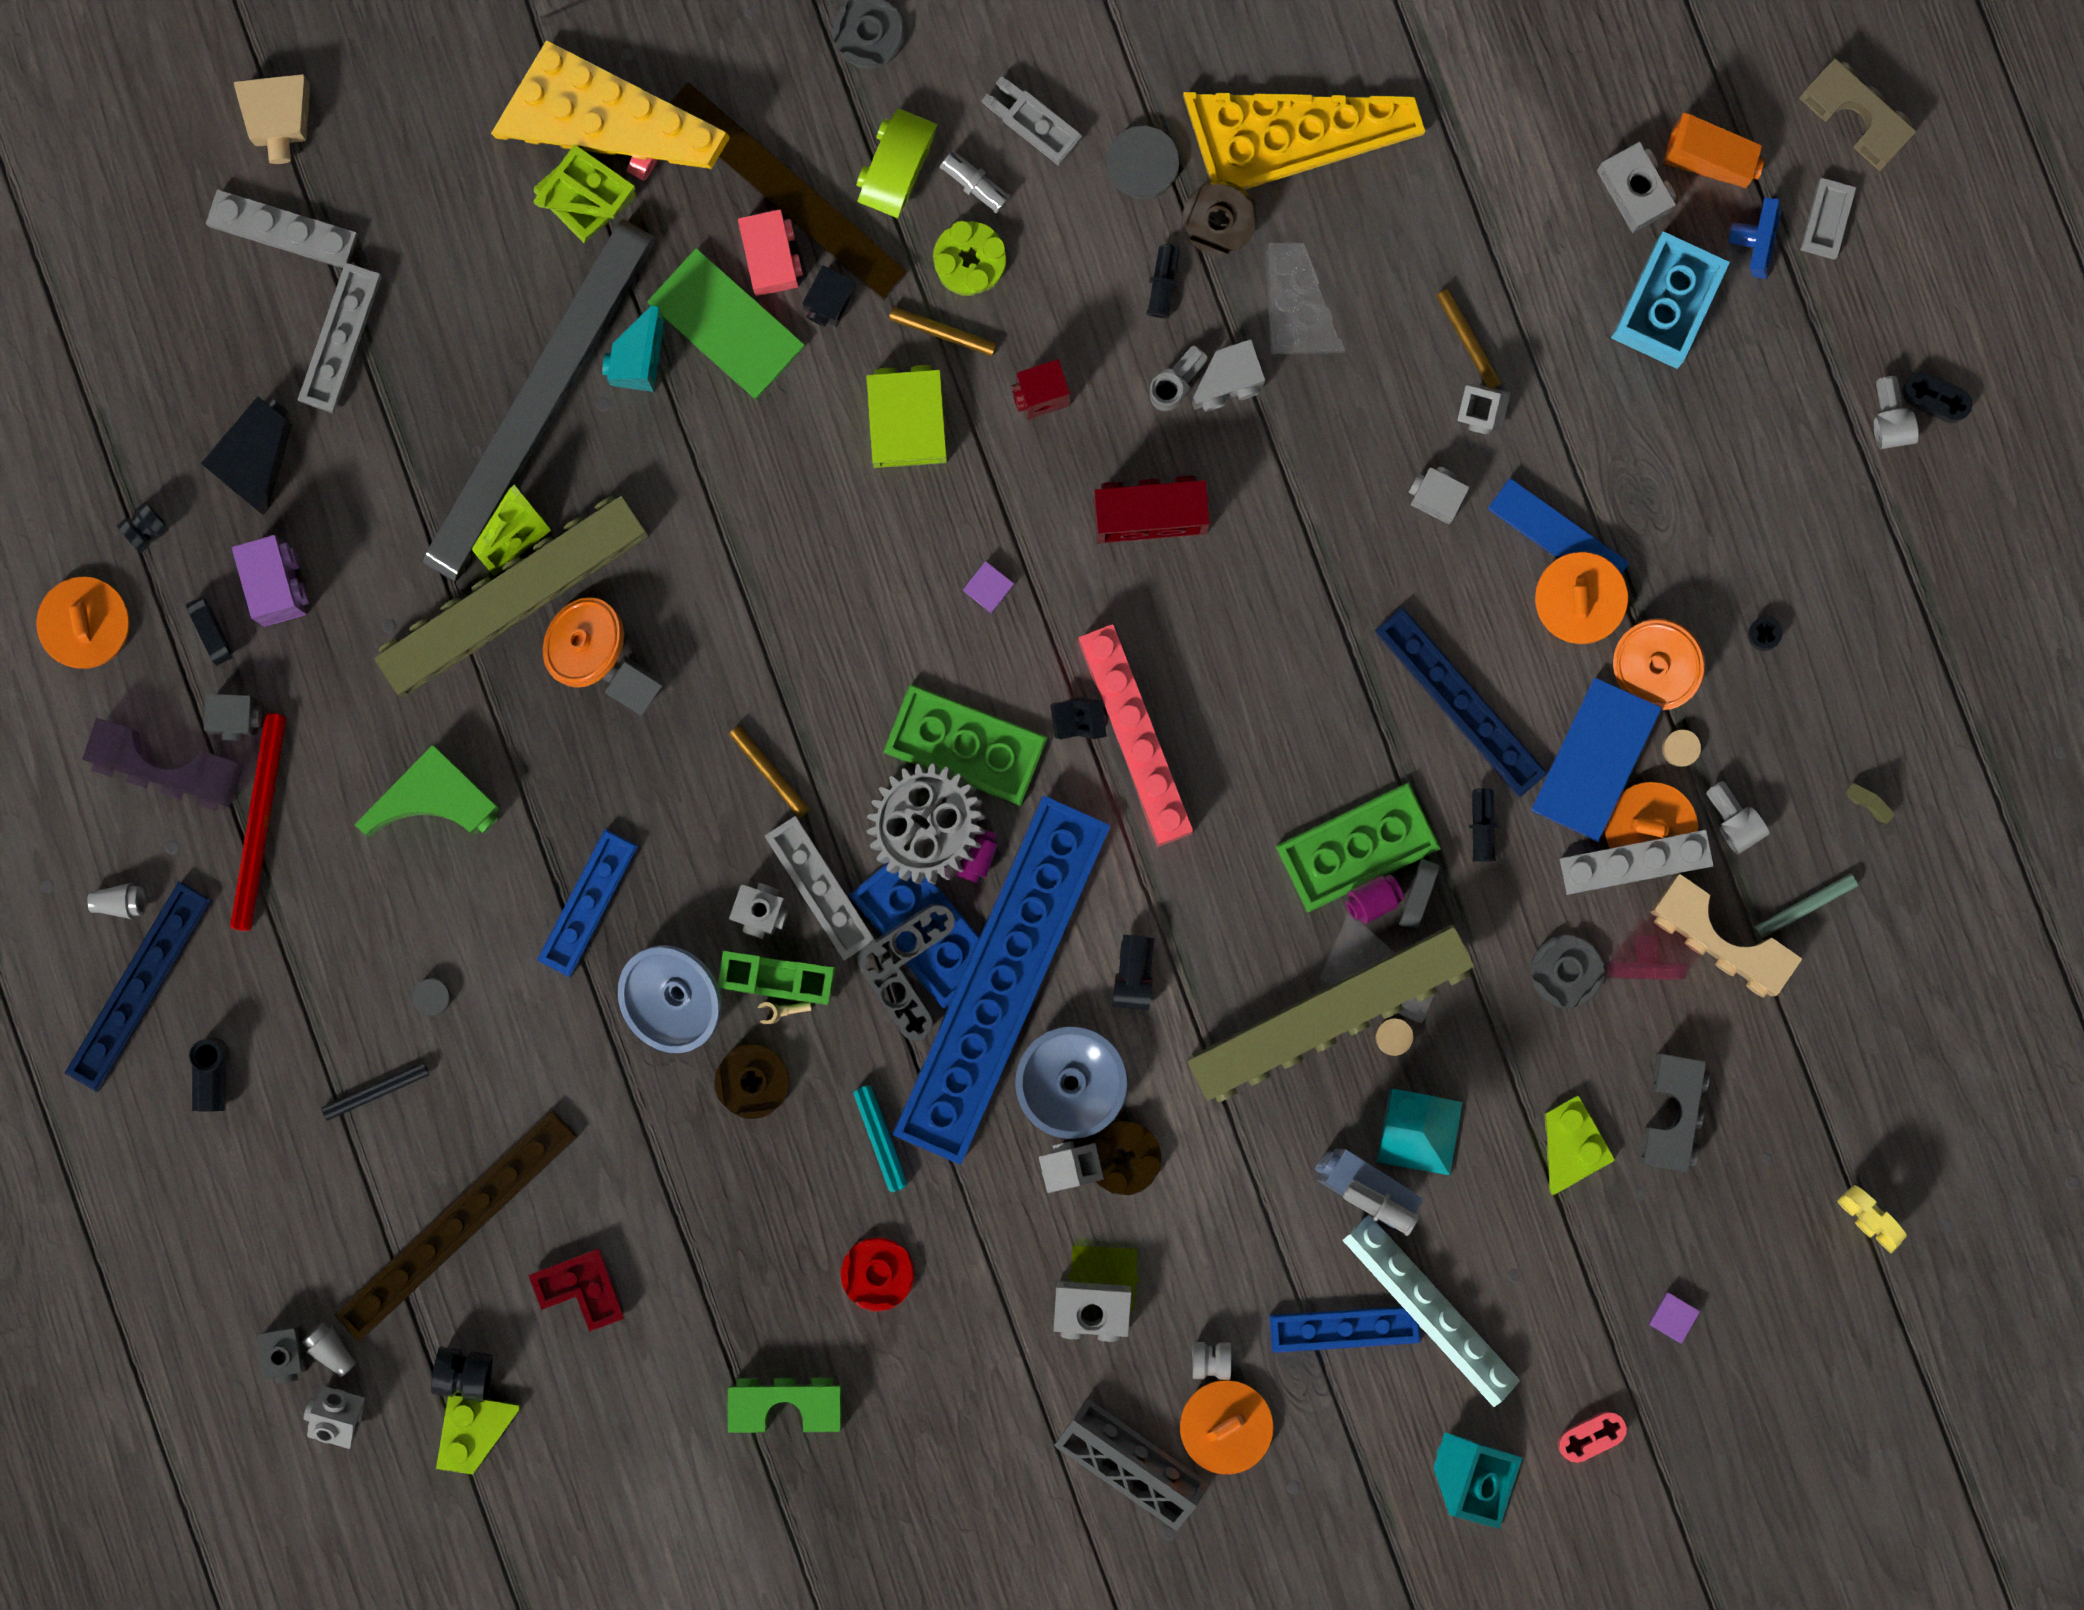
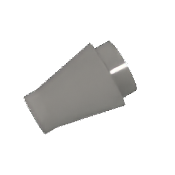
M132 882L98 891H90L87 898L88 909L91 913H103L134 919L145 912L146 893L142 886H136Z
M324 1322L314 1328L301 1342L307 1348L305 1351L307 1354L334 1371L340 1378L356 1364V1361L351 1357L334 1327L331 1326L329 1328Z

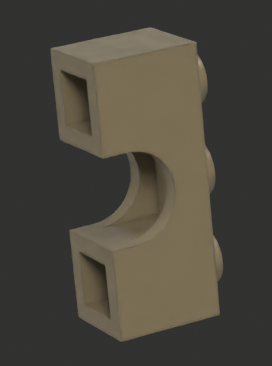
M1834 58L1807 87L1799 99L1824 122H1827L1836 112L1843 109L1857 112L1864 121L1865 131L1853 148L1878 171H1881L1911 139L1916 131L1912 128L1911 120L1900 111L1894 112L1884 103V96L1876 88L1865 86L1857 78L1858 73L1851 65L1846 62L1840 63Z

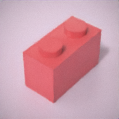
M781 209L739 218L738 223L755 296L798 288L796 277L802 276L803 273L799 255H791L788 242L795 240L791 219L783 220Z

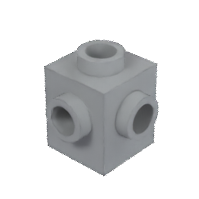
M762 883L758 884L757 889L741 884L729 920L744 925L743 933L763 939L765 933L774 935L776 928L783 929L789 909L783 907L785 899L778 897L779 889ZM759 905H765L767 909L762 917H756L755 910Z
M322 1386L316 1400L310 1398L306 1406L304 1420L309 1421L307 1437L322 1443H330L350 1449L362 1422L365 1398L343 1390Z

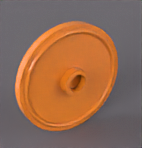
M1573 552L1559 557L1544 570L1536 587V609L1540 620L1554 636L1570 643L1589 644L1607 637L1619 626L1627 609L1628 590L1621 572L1608 559L1595 553Z
M75 577L57 584L47 593L38 609L36 627L43 648L53 659L68 667L90 669L109 662L120 652L129 634L130 617L125 601L112 586L91 577Z
M581 598L562 608L551 621L543 642V660L550 675L558 682L569 687H585L602 679L613 668L622 650L624 628L620 615L610 604L597 598Z
M1649 619L1634 625L1622 636L1614 652L1613 669L1621 690L1662 707V710H1669L1683 705L1699 690L1704 679L1706 662L1703 649L1690 630L1668 619Z
M1646 782L1634 785L1623 791L1605 828V835L1608 846L1611 849L1697 832L1698 820L1692 804L1680 791L1663 783Z
M1233 1380L1214 1381L1198 1389L1186 1402L1180 1419V1435L1187 1453L1199 1466L1213 1473L1236 1474L1250 1469L1263 1458L1272 1441L1273 1419L1265 1400L1250 1386Z

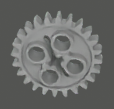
M916 764L915 775L904 768L902 769L903 780L899 781L890 776L892 788L890 790L883 787L879 788L880 793L884 796L883 800L871 801L878 808V813L867 815L868 819L876 822V826L868 829L867 834L878 839L870 844V848L875 851H881L876 859L883 864L889 862L886 870L892 874L899 871V878L905 881L912 875L913 882L921 885L924 877H926L928 882L936 884L938 873L942 878L950 880L949 869L954 868L959 872H963L960 861L963 858L968 861L974 860L968 852L970 847L981 848L982 846L974 840L975 835L984 834L986 831L977 826V822L985 819L986 815L975 811L983 802L977 797H971L976 790L975 787L970 784L963 786L966 778L960 774L953 777L954 771L948 767H945L940 773V767L931 764L927 772L925 767ZM929 790L928 802L924 806L919 807L918 798L920 794ZM946 797V802L942 804V799ZM952 812H956V823L952 827L946 828L945 820L947 816ZM925 819H927L928 823H930V826L927 830L925 829L924 825H922ZM906 820V831L902 835L896 836L897 825L901 821ZM933 841L935 845L933 853L929 857L924 858V846ZM910 844V850L906 851V846Z

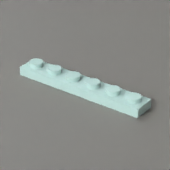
M1369 1214L1361 1220L1343 1239V1242L1490 1404L1495 1407L1501 1403L1520 1382V1379L1381 1226L1372 1220L1371 1215Z

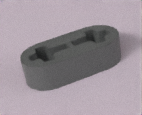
M1421 859L1402 910L1399 925L1415 931L1418 929L1440 865Z

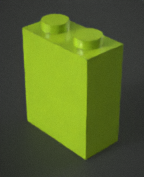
M918 365L911 367V372L896 373L895 368H879L874 370V375H866L872 463L874 468L947 463L940 370H933L931 365Z

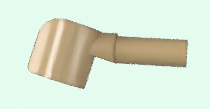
M764 1002L758 1006V1008L769 1006L774 1011V1015L770 1020L760 1021L763 1024H774L782 1016L811 1011L810 1002L781 1006L774 1002Z

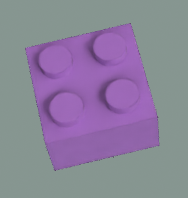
M275 535L232 547L251 619L266 627L307 615L305 605L310 604L305 584L299 583L296 577L295 570L300 569V564L294 547L290 548L287 542H283Z

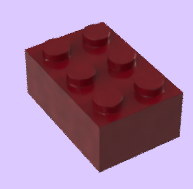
M1195 475L1179 476L1175 478V483L1160 484V479L1157 478L1143 479L1138 481V486L1123 487V482H1106L1101 484V489L1094 490L1093 503L1097 544L1207 535L1210 523L1206 480L1197 481V476Z

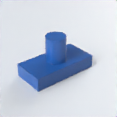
M1764 198L1759 226L1733 222L1731 226L1729 244L1754 248L1750 271L1752 277L1768 278L1782 212L1779 199Z

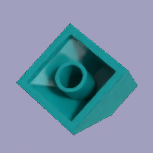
M650 306L612 343L611 353H605L602 374L608 375L607 380L610 386L654 392L665 323L659 307Z
M1389 1089L1376 1162L1450 1175L1463 1102Z
M1445 1432L1437 1451L1433 1469L1449 1515L1500 1529L1523 1458Z

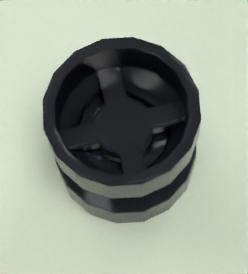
M146 502L136 509V514L132 519L125 518L117 524L121 533L139 553H142L150 546L151 539L161 537L169 531L164 521Z

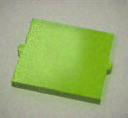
M1072 1245L1071 1272L1067 1274V1278L1071 1282L1131 1286L1130 1310H1134L1136 1283L1140 1280L1136 1276L1137 1249ZM1089 1304L1084 1307L1101 1309L1099 1306L1095 1304Z

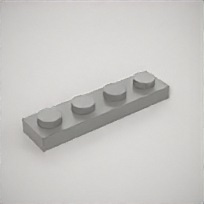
M221 190L216 191L206 221V225L210 228L340 268L344 267L345 262L350 263L358 238V234L354 231Z
M345 262L298 397L300 403L335 414L382 278L381 274Z
M796 816L765 835L768 843L844 961L874 941L873 936Z
M1706 830L1560 858L1567 895L1714 867Z

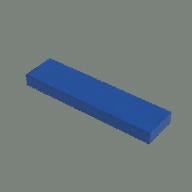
M1511 478L1507 480L1487 508L1557 559L1573 552L1595 553L1612 562L1621 574L1629 564L1627 560Z
M606 829L603 831L537 961L571 978L639 847L638 845Z
M1402 1306L1269 1315L1272 1353L1421 1343L1420 1325Z

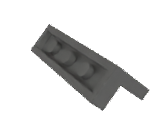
M1088 1398L1080 1406L1074 1418L1054 1445L1057 1449L1175 1531H1178L1197 1507L1210 1484ZM1074 1433L1086 1442L1088 1448H1079L1068 1439ZM1101 1458L1111 1459L1117 1463L1119 1470L1109 1469L1103 1464ZM1132 1480L1143 1481L1148 1485L1150 1491H1141L1134 1486ZM1163 1501H1171L1183 1510L1177 1516L1164 1506Z

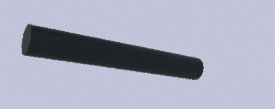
M422 1062L321 1107L323 1115L327 1121L423 1079L430 1075L427 1066Z

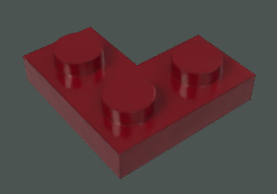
M600 1248L528 1275L541 1310L576 1297L589 1332L625 1319Z

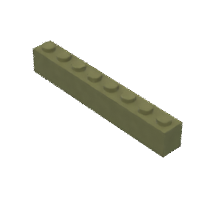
M613 496L602 500L594 507L597 512L585 520L582 516L575 518L564 526L566 532L553 540L551 536L543 539L533 547L535 552L524 560L521 557L511 560L502 567L504 573L491 580L490 577L484 578L471 588L473 593L463 600L457 597L447 602L440 608L442 614L431 621L428 618L418 621L410 627V635L400 641L394 638L378 649L381 654L373 659L396 694L404 699L647 539L649 536L623 497L620 496L614 499Z
M1451 924L1188 1057L1187 1062L1207 1101L1216 1098L1219 1103L1237 1094L1238 1092L1235 1087L1247 1081L1253 1086L1266 1080L1271 1076L1269 1070L1281 1064L1284 1069L1296 1065L1304 1060L1302 1054L1315 1047L1317 1052H1321L1337 1043L1336 1036L1346 1031H1349L1351 1036L1371 1026L1368 1020L1382 1014L1384 1019L1391 1017L1404 1009L1402 1003L1414 997L1417 1002L1429 998L1437 993L1435 986L1447 980L1450 985H1454L1470 976L1468 970L1475 966L1454 925Z

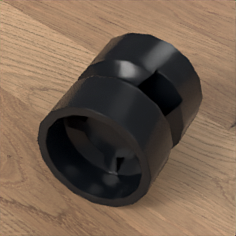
M440 1346L433 1369L431 1393L447 1397H454L456 1393H461L462 1398L465 1400L485 1402L491 1380L493 1354L472 1351L468 1356H464L461 1349Z

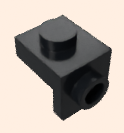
M1078 697L1051 704L1050 708L1056 739L1062 740L1076 736L1089 739L1107 737L1108 714L1102 704V700Z

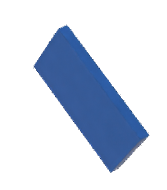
M1594 677L1531 811L1599 842L1662 711V707Z
M887 863L854 890L849 897L881 935H884L933 903L942 904L952 912L954 916L952 931L946 937L905 963L944 1009L952 1000L979 939V935L936 884L928 882L926 877H924L921 885L913 882L912 875L905 881L899 878V871L895 874L887 871ZM936 912L931 913L929 916L932 921L924 927L920 925L919 921L913 924L922 934L924 941L930 938L926 934V930L933 926L938 930L944 927L942 921L946 918L945 913L940 916ZM904 931L897 936L896 946L899 950L910 951L915 947L916 936L914 933Z

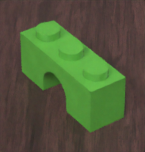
M723 951L718 988L830 1006L836 969L834 967Z
M833 1377L811 1378V1384H796V1378H774V1385H759V1378H737L736 1385L728 1387V1433L766 1432L768 1430L769 1410L773 1405L780 1402L791 1403L800 1410L803 1418V1432H841L842 1384H834Z

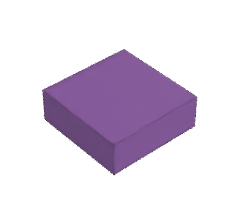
M985 561L965 586L963 592L992 614L1014 587V583Z
M1666 1292L1649 1320L1648 1325L1682 1344L1700 1311Z

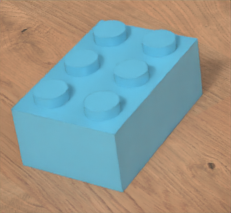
M1663 231L1652 248L1611 339L1678 369L1688 354L1730 262Z

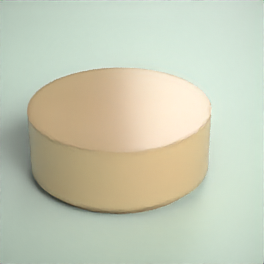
M1676 730L1668 734L1664 739L1662 752L1670 764L1684 767L1691 765L1698 759L1701 752V744L1693 732Z
M1401 1019L1386 1020L1379 1025L1376 1031V1044L1387 1055H1401L1410 1049L1413 1043V1031Z

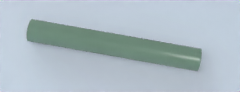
M1850 873L1754 926V930L1762 940L1858 886L1857 881Z

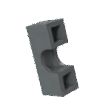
M1665 1054L1656 1055L1651 1091L1670 1096L1676 1104L1677 1116L1673 1124L1666 1129H1644L1639 1160L1640 1165L1681 1172H1689V1166H1695L1698 1156V1144L1693 1143L1695 1128L1701 1129L1704 1118V1107L1699 1106L1701 1092H1707L1710 1080V1071L1705 1070V1061Z

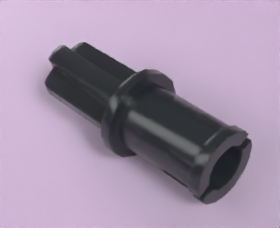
M1162 244L1159 246L1154 277H1150L1149 280L1152 283V289L1146 312L1148 316L1169 319L1173 289L1178 287L1175 277L1180 248L1175 245Z
M1477 788L1472 791L1473 824L1469 825V828H1472L1473 837L1472 862L1496 861L1495 828H1498V824H1494V791L1490 788Z

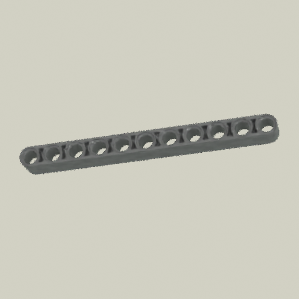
M624 219L617 224L424 557L423 564L455 582L463 575L475 554L472 547L508 490L516 484L648 257L654 245L655 236Z

